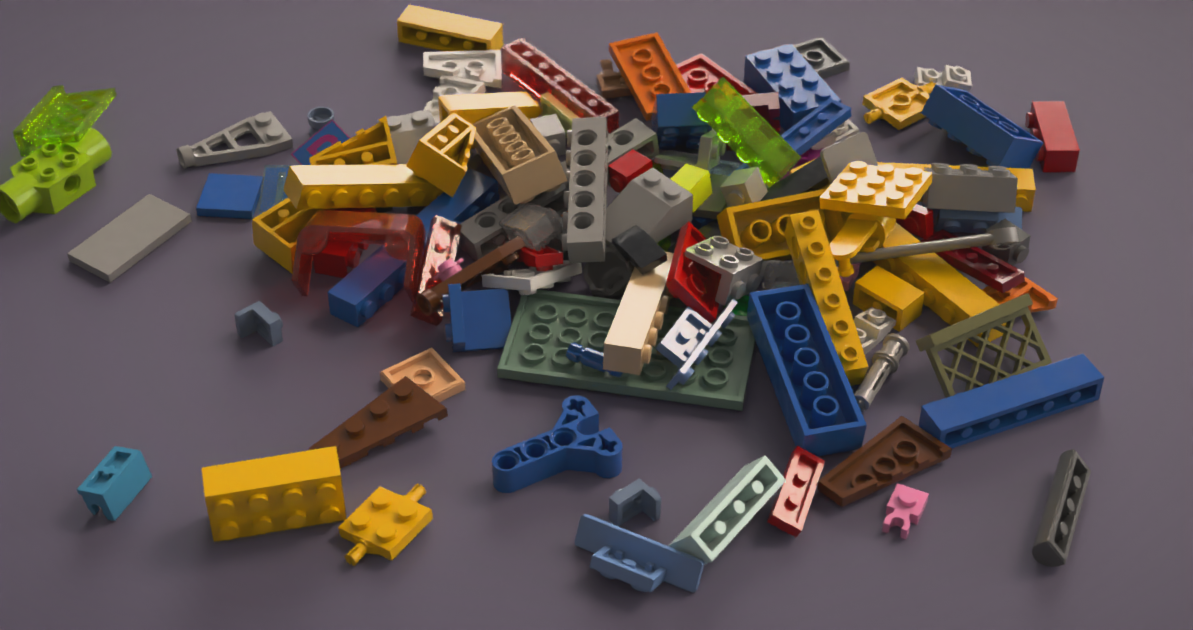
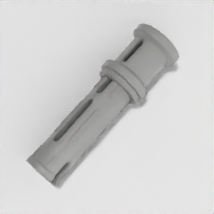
M895 333L886 335L882 342L883 347L873 355V365L854 394L861 411L869 409L870 404L881 389L887 376L897 371L900 358L907 355L910 349L909 343L901 335Z

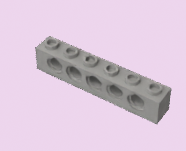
M606 117L572 118V130H567V145L571 147V150H566V165L570 167V170H565L567 178L565 185L566 188H569V191H564V206L568 208V212H563V228L567 230V233L562 234V250L568 251L570 263L605 261L609 141Z

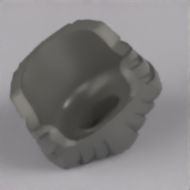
M606 248L604 262H587L583 268L584 279L589 285L593 297L617 299L623 297L635 266L632 262H627L617 249Z

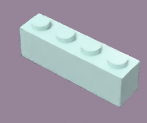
M766 455L743 466L669 546L702 559L704 565L712 562L784 484L786 479Z

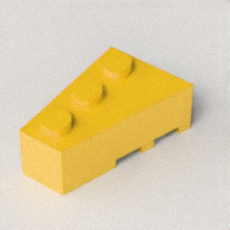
M453 112L418 141L406 167L412 170L417 177L427 180L453 198L467 172L466 166L470 158L469 152L473 145L476 127Z
M387 117L380 118L379 123L367 130L360 129L355 132L356 136L343 143L339 141L309 158L310 164H398Z
M286 198L252 219L254 245L293 274L314 248L337 208L296 209L290 199Z

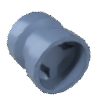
M316 107L307 113L308 124L311 126L309 128L310 137L331 120L335 122L334 112L328 107Z

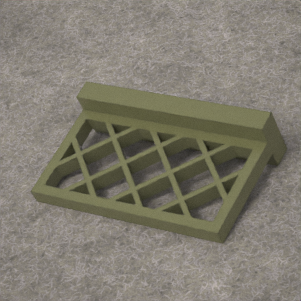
M1029 293L915 340L920 352L926 350L946 398L955 395L952 387L954 377L967 383L964 392L972 390L973 386L978 388L985 385L975 380L979 367L991 372L988 384L1052 363L1028 306L1033 304ZM1021 316L1026 327L1024 335L1012 330L1015 318ZM992 328L1003 333L999 346L987 341ZM1009 337L1021 342L1018 355L1006 350ZM966 339L979 344L975 357L963 352ZM1027 346L1035 348L1040 361L1033 363L1024 359ZM985 347L997 352L993 366L981 360ZM944 349L954 354L950 368L942 364L937 352ZM1003 356L1015 361L1011 374L1000 369ZM960 358L973 363L969 377L957 371Z

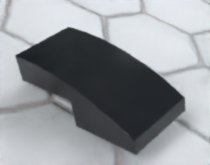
M637 225L611 239L612 244L627 262L631 261L642 275L668 261L665 251L648 233Z

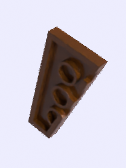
M901 416L819 479L817 490L843 507L951 458L952 448L904 416Z

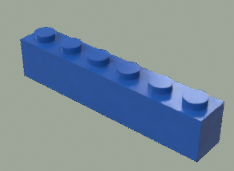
M1084 354L1065 358L1046 366L1037 367L1034 370L1012 375L1009 378L922 405L918 426L950 448H955L1099 400L1104 376Z

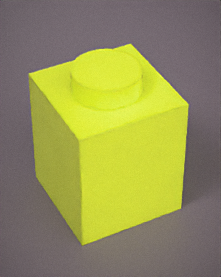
M685 164L671 178L672 181L693 194V213L713 193L708 170Z

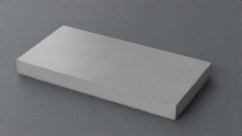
M148 194L68 252V259L70 262L111 283L192 222L191 215Z

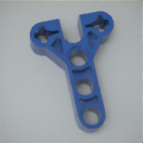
M578 395L569 396L563 401L562 414L552 430L494 454L492 457V477L494 488L497 491L512 493L566 470L596 473L602 478L616 477L622 471V442L610 427L599 431V413L588 399Z

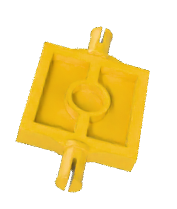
M900 78L863 97V105L871 110L864 114L865 122L871 124L878 119H884L900 130L926 117L921 114V111L929 98V94H931L936 85L935 82L930 81L923 86H917L904 78Z
M415 484L406 495H399L379 486L338 527L340 537L355 544L345 555V560L350 565L355 566L365 554L370 553L381 555L392 561L433 519L432 510L417 503L426 494L425 488L422 485Z

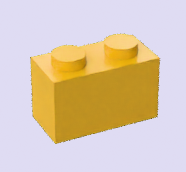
M877 265L855 282L853 305L863 311L871 307L884 311L887 316L896 320L893 328L900 332L922 314L925 292Z

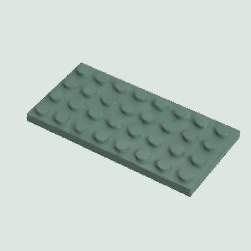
M537 289L535 294L521 295L498 364L497 376L499 378L742 411L756 342L747 316L735 315L725 329L720 326L718 330L722 332L721 336L712 347L708 345L704 347L709 351L698 366L694 363L690 366L695 370L684 385L678 382L670 390L666 385L678 371L679 367L655 348L686 308L669 306L667 314H664L662 329L658 330L656 346L652 347L649 364L644 363L640 375L623 373L621 377L610 375L607 371L602 372L582 365L581 361L579 363L571 361L566 356V352L571 343H577L582 345L583 348L588 347L604 353V342L621 300Z

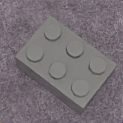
M932 163L931 168L924 167V171L932 172V184L921 199L927 208L1015 213L1018 178L1010 170H1006V167L989 166V170H981L977 168V165L961 164L960 169H952V167H949V164Z

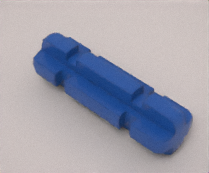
M577 343L569 345L566 352L569 360L577 363L581 361L582 365L602 372L607 371L610 375L616 377L622 376L623 372L603 369L604 353L588 347L583 348L582 345Z

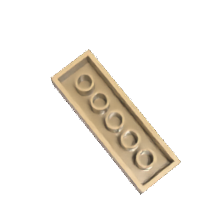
M516 104L472 124L476 127L473 144L477 153L481 156L484 164L514 205L528 203L536 195L544 191H554L567 181L556 151Z

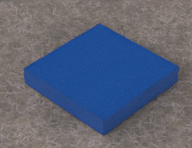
M209 173L196 207L197 216L253 219L264 187V177Z

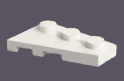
M501 50L423 52L424 76L440 78L441 75L483 82L485 86L502 88Z
M563 260L564 264L553 265V270L536 271V268L533 266H529V269H509L504 271V276L491 273L482 275L483 287L519 290L521 295H531L537 293L539 288L554 287L555 282L571 281L572 276L582 273L581 263H570L568 260Z

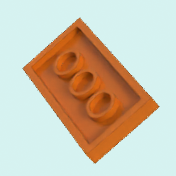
M658 32L609 43V52L646 121L652 120L651 114L656 94L691 93Z

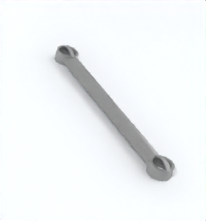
M999 228L987 231L985 234L877 248L874 252H858L854 257L850 258V263L855 264L989 245V247L995 250L1005 251L1014 247L1019 242L1017 228ZM1011 245L1007 248H999L1000 246ZM780 260L763 261L759 274L761 279H774L770 281L761 280V283L776 281L782 276V273L796 272L793 260L780 262ZM834 260L836 266H839L838 260Z

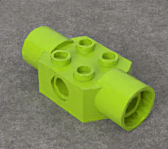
M86 128L68 141L51 140L10 167L12 178L0 186V213L7 220L18 223L33 212L56 214L96 186L93 171L109 161L112 156L107 140L97 130Z

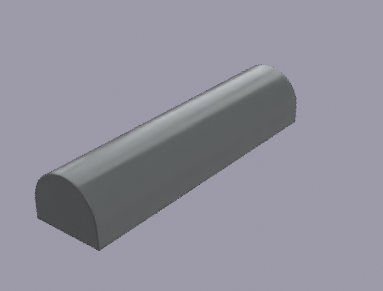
M1074 449L1063 452L1059 457L1032 548L1034 559L1049 567L1061 566L1066 563L1091 473L1089 467Z

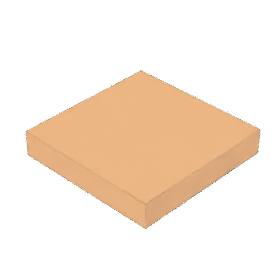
M429 348L380 372V380L388 389L406 376L438 402L466 390L465 381L433 348Z

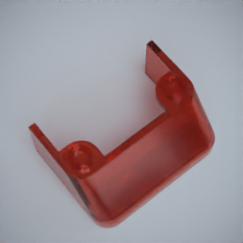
M318 211L311 216L298 234L291 281L302 296H308L313 255L321 253L326 248L328 242L385 245L387 253L392 258L407 260L404 288L411 301L416 302V296L419 294L426 233L425 226L418 216L411 214Z

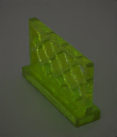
M63 85L53 86L12 132L21 157L30 155L39 146L44 144L53 145L79 142L117 96L115 88L66 93Z

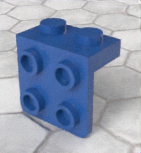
M460 283L448 284V294H442L443 311L444 313L449 312L450 323L445 324L446 342H452L453 352L504 349L511 328L508 291L505 289L461 292Z

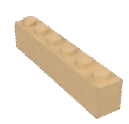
M665 252L668 261L644 275L634 267L604 342V370L640 375L644 363L649 364L652 347L656 346L658 330L662 329L664 314H667L669 300L673 298L666 286V281L674 253Z

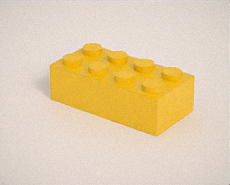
M827 189L728 207L716 216L722 237L727 238L729 243L739 248L743 247L752 250L754 255L764 259L763 261H785L792 259L784 234L790 214L818 210L829 244L843 228L844 224L840 211L820 209L819 198Z
M336 446L202 467L204 496L214 542L333 523L347 519Z

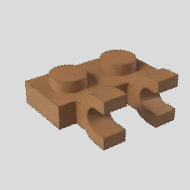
M611 59L600 60L602 72L596 75V83L601 98L607 99L632 95L621 73L614 72Z

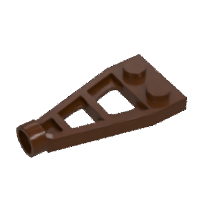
M518 236L432 289L419 293L416 296L419 309L427 316L441 309L440 301L443 300L442 294H448V284L460 283L462 291L482 281V275L490 273L494 275L504 274L505 270H509L508 266L520 258L518 253L526 244Z

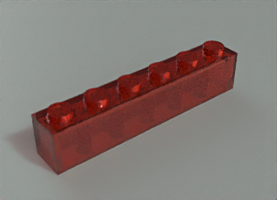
M523 37L502 46L503 73L540 101L541 95L549 92L579 118L606 117L608 135L619 129V110Z

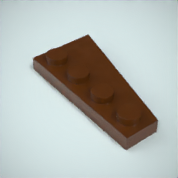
M405 376L312 445L309 450L336 446L341 469L367 456L368 450L382 445L386 447L394 443L395 437L409 430L413 434L423 429L424 423L434 418H437L439 421L448 417L447 408Z

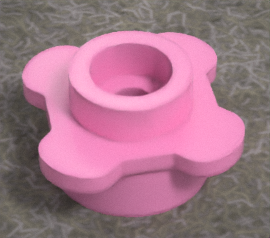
M450 258L437 267L439 273L433 279L435 281L441 279L443 282L461 271L462 267L460 264L464 261L463 258L456 262Z

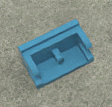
M114 446L76 490L79 495H82L91 513L95 515L99 511L100 506L105 517L108 520L115 521L148 483L152 475L140 450Z

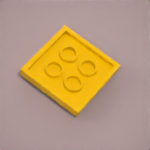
M855 161L849 163L819 198L820 209L905 219L932 184V172L922 171V169L915 167L900 169L894 168V166L889 164L873 166L867 165L865 162Z

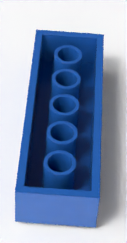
M809 284L751 292L747 320L795 446H799L816 456L861 448L867 424Z

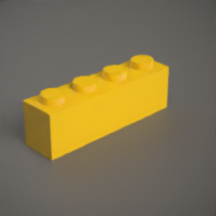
M408 5L397 20L398 41L445 52L500 50L503 46V28L501 23L414 5Z

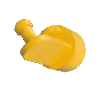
M851 213L847 217L843 228L829 244L834 260H838L839 266L837 270L839 276L849 277L854 273L850 258L854 257L858 252H874L883 245L895 228L896 218Z

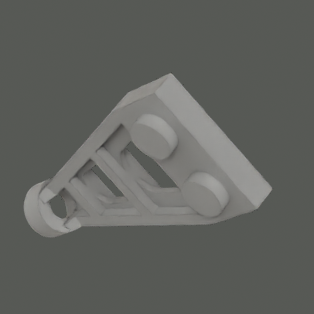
M269 111L246 118L192 146L178 147L177 156L181 166L185 169L194 165L203 166L271 155L293 148V139L273 113ZM245 133H252L259 143L239 146L235 139ZM222 143H226L229 147L228 150L212 152L210 150Z

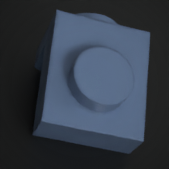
M258 301L235 313L237 334L241 338L257 331L272 346L283 341L281 331L283 322L276 312H271L262 302Z
M637 479L623 489H618L609 497V520L618 527L642 511L653 521L661 517V497L659 493L641 479Z

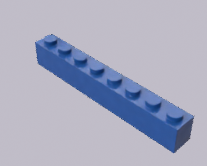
M473 169L467 171L453 198L443 192L328 291L330 314L356 327H359L367 319L371 318L386 302H389L398 291L408 285L416 275L426 269L435 258L443 254L458 239L455 229L457 225L499 201L498 181Z

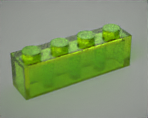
M724 77L717 81L692 106L697 112L698 117L717 133L720 140L727 143L736 152L741 161L745 162L750 168H759L764 183L769 187L781 180L801 158Z

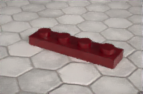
M942 229L928 239H922L921 242L956 238L957 236ZM978 247L935 252L949 265L1002 294L1025 282L1024 271Z

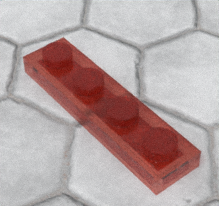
M435 215L431 220L410 316L435 326L442 322L444 313L443 300L440 301L441 309L427 316L419 309L416 296L442 282L441 279L435 281L433 277L439 273L437 267L450 258L455 261L462 225Z

